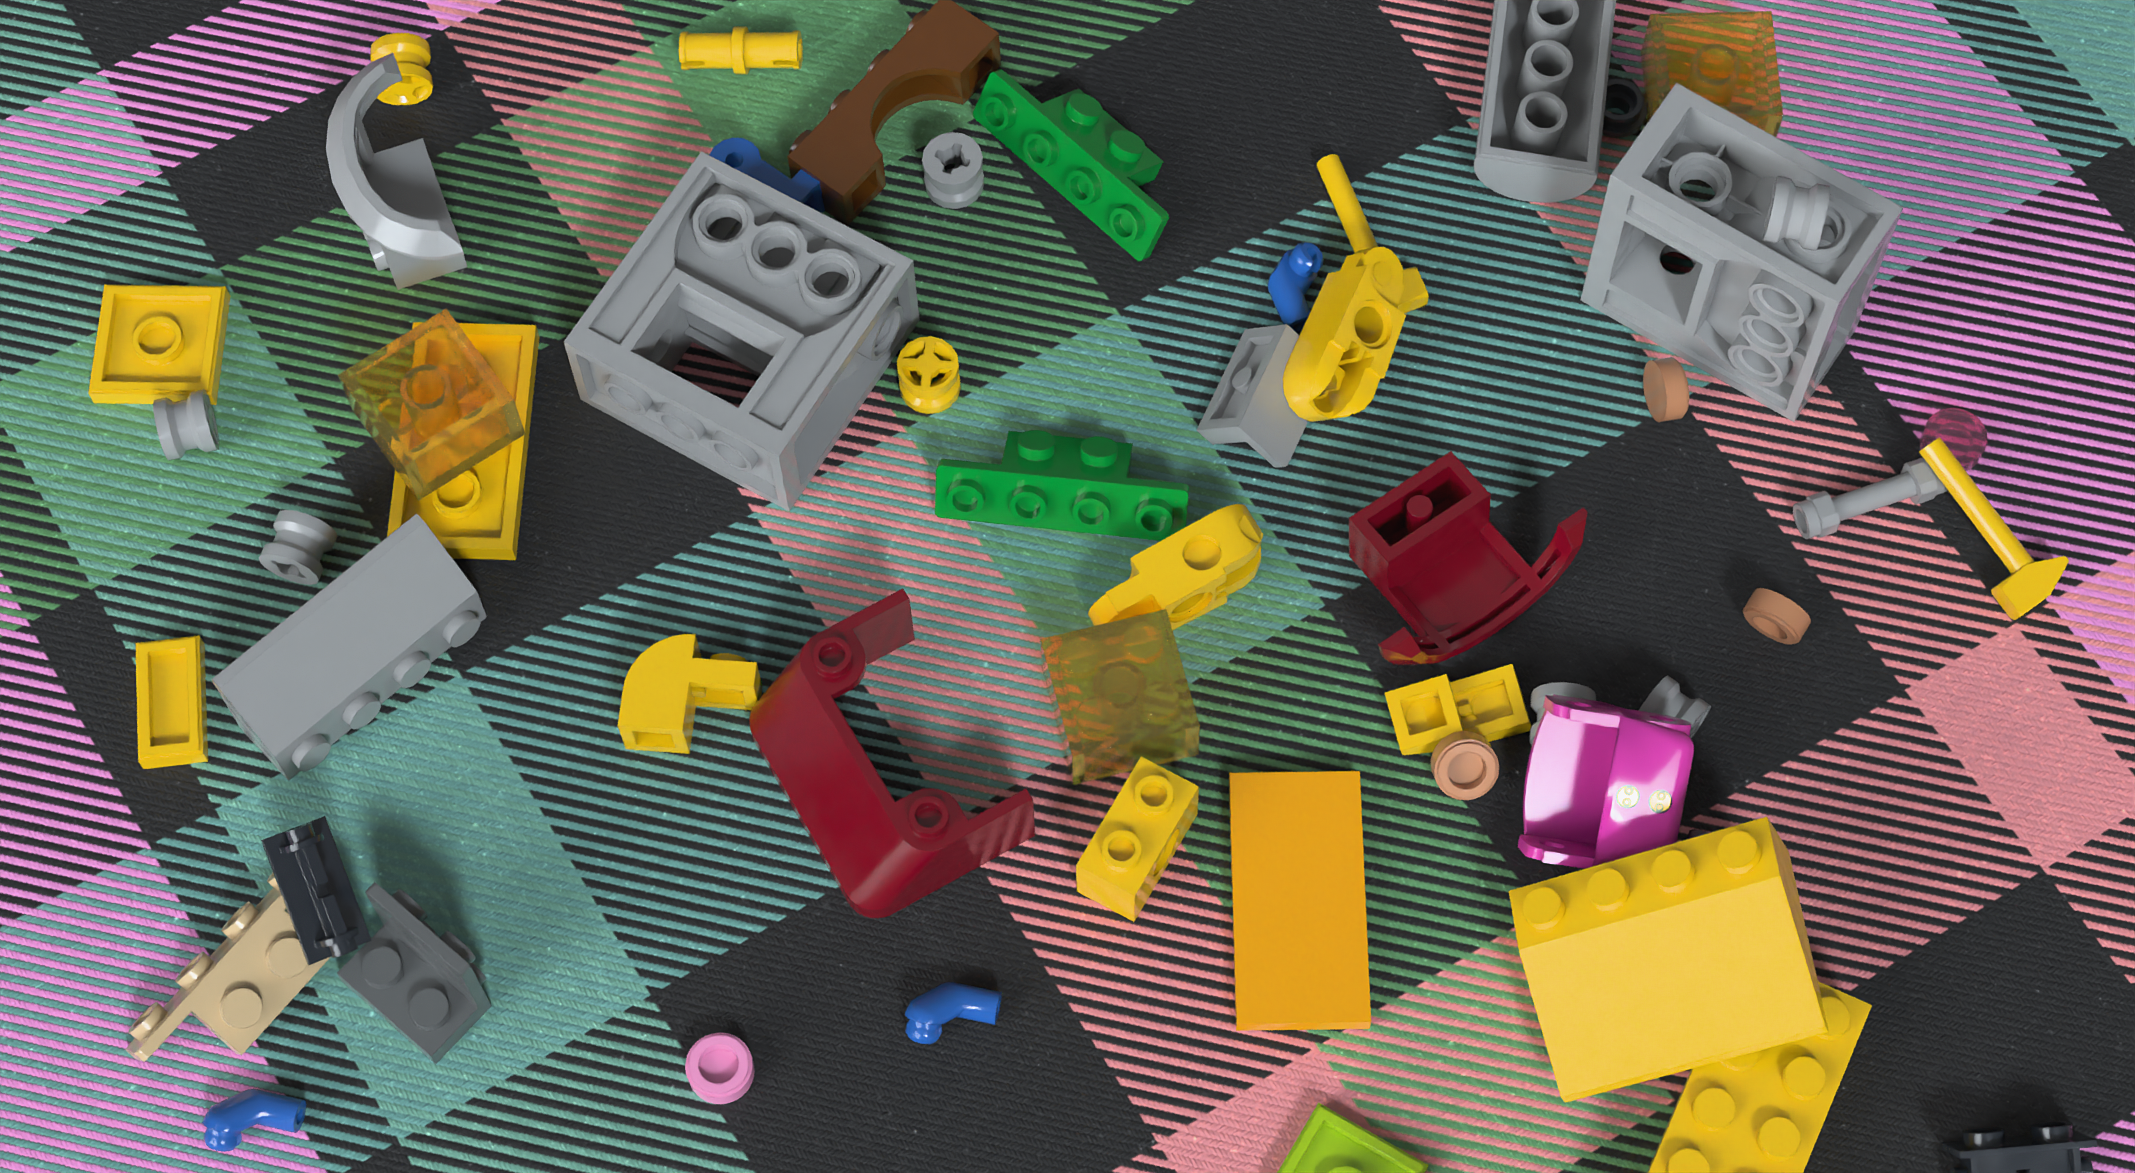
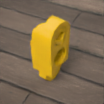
M1385 247L1359 250L1353 255L1346 257L1340 271L1328 273L1287 361L1282 379L1284 395L1289 407L1300 418L1314 422L1348 417L1352 413L1356 414L1364 410L1374 398L1380 379L1386 375L1406 315L1398 309L1406 286L1403 283V268L1399 258L1392 250Z
M1234 504L1216 510L1131 557L1130 578L1108 590L1105 595L1100 597L1089 609L1088 616L1102 638L1122 637L1138 629L1145 642L1149 643L1227 603L1228 595L1245 587L1255 577L1260 566L1261 541L1264 534L1245 505Z

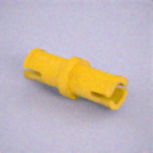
M734 26L732 32L689 33L688 31H682L679 37V61L682 70L733 69L735 74H748L750 68H793L796 70L802 67L803 42L800 30H793V32H749L746 26Z

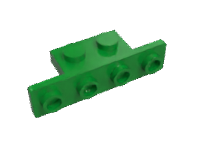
M1002 69L990 73L973 111L974 119L1137 261L1149 258L1169 219L1167 211L1143 192L1139 186L1155 180L1164 161L1147 148L1138 135L1125 129L1102 109V106L1096 99L1086 95L1079 88L1040 103Z
M1042 430L1008 431L1001 464L953 459H940L938 461L936 469L935 515L946 519L1162 541L1186 527L1189 486L1184 483L1129 478L1133 443L1115 442L1110 438L1093 436L1086 439L1056 436Z

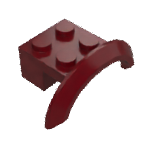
M1450 451L1349 517V557L1419 635V637H1413L1403 627L1378 644L1382 657L1392 664L1399 665L1438 663L1467 651L1509 624L1544 595L1575 558L1583 541L1587 518L1585 508H1581L1558 524L1551 543L1533 566L1530 567L1489 522L1491 494Z

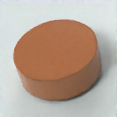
M1673 357L1648 361L1644 368L1643 387L1645 400L1651 416L1657 422L1683 418L1689 406V387L1682 365Z
M1764 588L1755 589L1743 608L1744 617L1752 627L1767 637L1784 644L1799 643L1811 623L1809 615L1795 602L1777 592Z
M1460 731L1446 736L1437 744L1431 756V770L1437 785L1446 795L1458 800H1472L1486 794L1494 786L1499 774V762L1491 744L1483 736L1470 731Z

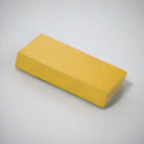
M200 635L136 643L138 762L143 769L208 762L205 644Z

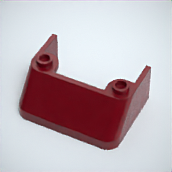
M903 588L810 638L756 702L749 719L755 745L847 902L857 913L869 918L890 916L1035 836L1033 798L1027 788L969 820L957 801L950 794L939 789H920L895 802L834 701L835 698L852 690L861 682L866 671V665L915 640L910 599Z

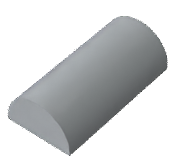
M1494 0L1474 160L1475 174L1485 186L1509 198L1528 202L1548 203L1578 197L1594 185L1598 176L1616 0Z

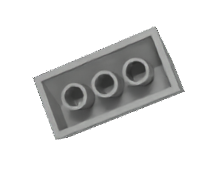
M416 513L211 680L240 729L289 781L298 772L308 771L320 764L328 755L331 745L350 729L362 728L372 721L378 714L381 704L401 687L408 688L418 683L429 671L431 663L451 646H461L469 641L478 631L481 621L487 616L476 589L428 525Z

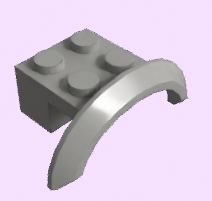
M390 53L364 67L350 80L338 96L328 120L326 152L333 186L348 215L363 231L377 270L381 271L390 268L396 287L399 290L466 268L467 264L423 138L374 153L362 122L365 112L381 92L392 84L403 80L394 53Z

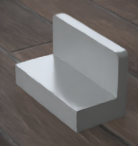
M1284 324L1244 330L1196 430L1212 445L1247 442L1275 468L1286 467L1289 464L1308 423L1307 420L1300 418L1289 407L1284 395L1282 379L1285 366L1299 338V335L1290 326Z

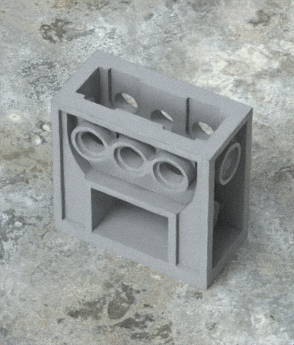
M1676 83L1610 175L1580 300L1795 422L1855 332L1903 207ZM1777 176L1791 178L1795 186L1808 189L1817 183L1830 186L1826 218L1816 251L1802 249L1798 241L1786 238L1777 243L1763 241L1766 216ZM1689 180H1701L1712 187L1715 196L1710 201L1697 202L1685 197L1680 190V186ZM1677 252L1690 258L1694 268L1689 273L1675 275L1663 268L1660 258L1666 253Z
M701 151L564 341L580 399L768 501L790 511L919 322L914 263L912 259ZM692 342L759 377L739 407L672 373V370Z

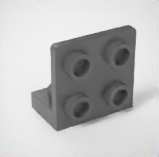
M374 882L365 893L382 921L383 926L371 938L372 941L367 942L337 972V975L348 988L436 1065L491 1007L481 987L486 977L472 963L476 957L470 949L448 930L439 937L424 921L428 917L426 912L401 889H397L391 896Z

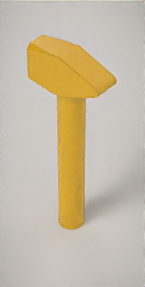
M1331 154L1323 157L1317 162L1316 166L1354 253L1359 250L1379 247L1339 156ZM1416 267L1403 269V283L1406 286L1398 309L1404 314L1428 304V291Z
M1940 437L1919 451L2010 571V576L1991 589L1992 595L2011 619L2016 620L2050 596L2069 562L2068 558L2061 556L2035 562Z

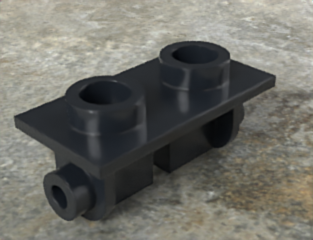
M325 816L261 840L308 965L331 956L336 958L358 949L359 945L372 941Z
M2048 1121L2031 1124L2030 1135L2005 1137V1129L1999 1127L1966 1129L1962 1131L1963 1140L1942 1142V1149L1960 1158L1961 1167H1952L1950 1173H2016V1170L2026 1169V1173H2093L2090 1157L2080 1156V1148L2097 1147V1140L2078 1131H2073V1124L2071 1122Z

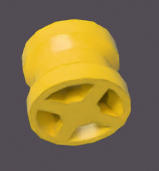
M392 33L376 39L370 49L371 62L394 53L403 79L381 92L377 99L387 104L403 106L417 104L426 100L433 90L432 76L426 70L431 59L428 42L422 37L411 33Z
M932 336L919 337L907 343L900 351L897 359L900 395L904 402L913 410L925 414L940 413L950 408L958 399L961 390L957 353L949 343ZM937 377L938 380L931 384L932 378Z

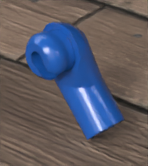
M1308 242L1298 243L1294 249L1288 250L1282 256L1268 280V290L1283 325L1287 324L1297 334L1301 333L1311 312L1305 299V294L1316 279L1317 272L1323 266L1324 260L1320 249Z
M954 982L942 983L911 1000L905 1011V1016L909 1019L906 1024V1034L914 1042L932 1044L939 1039L942 1032V1024L956 1017L995 1025L1000 1011L1002 992Z
M259 1089L245 1090L210 1107L202 1122L207 1127L203 1139L209 1148L227 1152L232 1151L240 1144L242 1140L241 1131L256 1124L297 1133L305 1117L306 1101Z

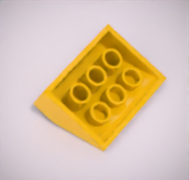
M1768 817L1509 891L1519 953L1559 1093L1565 1103L1829 1032L1790 854Z

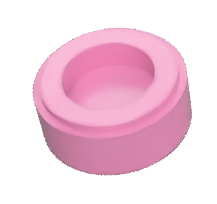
M713 1033L699 1039L691 1047L685 1063L686 1075L692 1090L701 1099L713 1104H727L739 1099L748 1091L754 1079V1062L748 1047L741 1039L728 1033Z

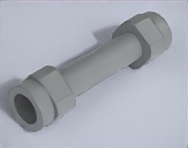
M1919 458L1905 463L1901 474L1832 498L1826 491L1808 496L1806 500L1793 505V516L1803 538H1821L1837 532L1840 521L1910 498L1914 504H1920L1934 499L1938 494L1947 492V488L1925 459Z

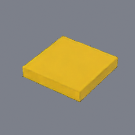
M104 285L88 392L93 403L153 404L154 400L166 397L173 402L186 400L193 391L204 389L208 394L211 405H216L231 297L226 286Z

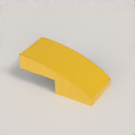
M1513 664L1450 682L1447 674L1385 692L1402 755L1433 752L1443 738L1455 732H1474L1490 742L1528 732L1532 727Z

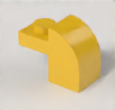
M696 634L671 636L653 644L634 661L624 681L618 728L625 749L690 754L696 706L752 710L762 695V683L757 662H748L744 657L730 653H718L712 655L710 659H702Z

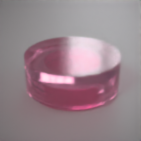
M1947 408L1933 414L1927 421L1920 438V449L1922 450L1940 437L1965 471L1972 469L1979 462L1987 445V432L1981 420L1971 412L1960 408Z

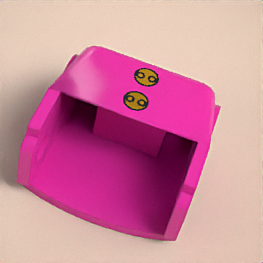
M1555 694L1545 695L1543 705L1545 711L1533 740L1525 777L1523 795L1524 835L1519 836L1518 848L1529 858L1541 860L1543 863L1586 869L1676 843L1694 754V744L1689 737L1692 724L1680 718L1624 709L1601 701Z

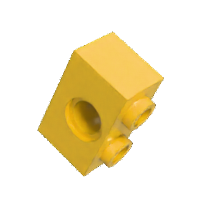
M1140 757L1076 864L1077 892L1135 922L1198 814L1199 786Z

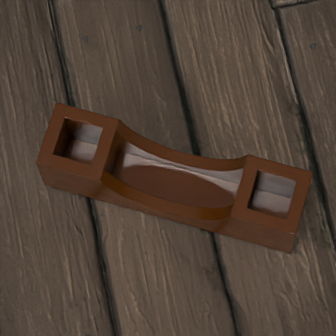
M938 0L929 11L924 9L917 13L911 20L906 34L891 50L885 49L873 59L868 68L867 75L852 90L846 89L835 98L830 106L828 115L812 131L806 130L796 138L787 156L791 179L802 169L819 181L825 211L848 226L886 186L883 155L876 144L877 136L883 125L899 110L922 101L940 100L964 105L984 84L990 73L996 71L1001 66L999 33L952 0Z

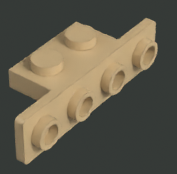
M273 872L267 880L273 889L256 907L252 903L247 902L234 913L221 930L227 936V939L210 957L205 952H201L187 964L175 980L181 986V989L164 1007L155 1002L134 1022L129 1029V1033L135 1039L125 1049L131 1056L145 1062L190 1013L236 1054L242 1055L328 961L329 958H326L311 965L307 964L290 916L285 911L286 906Z

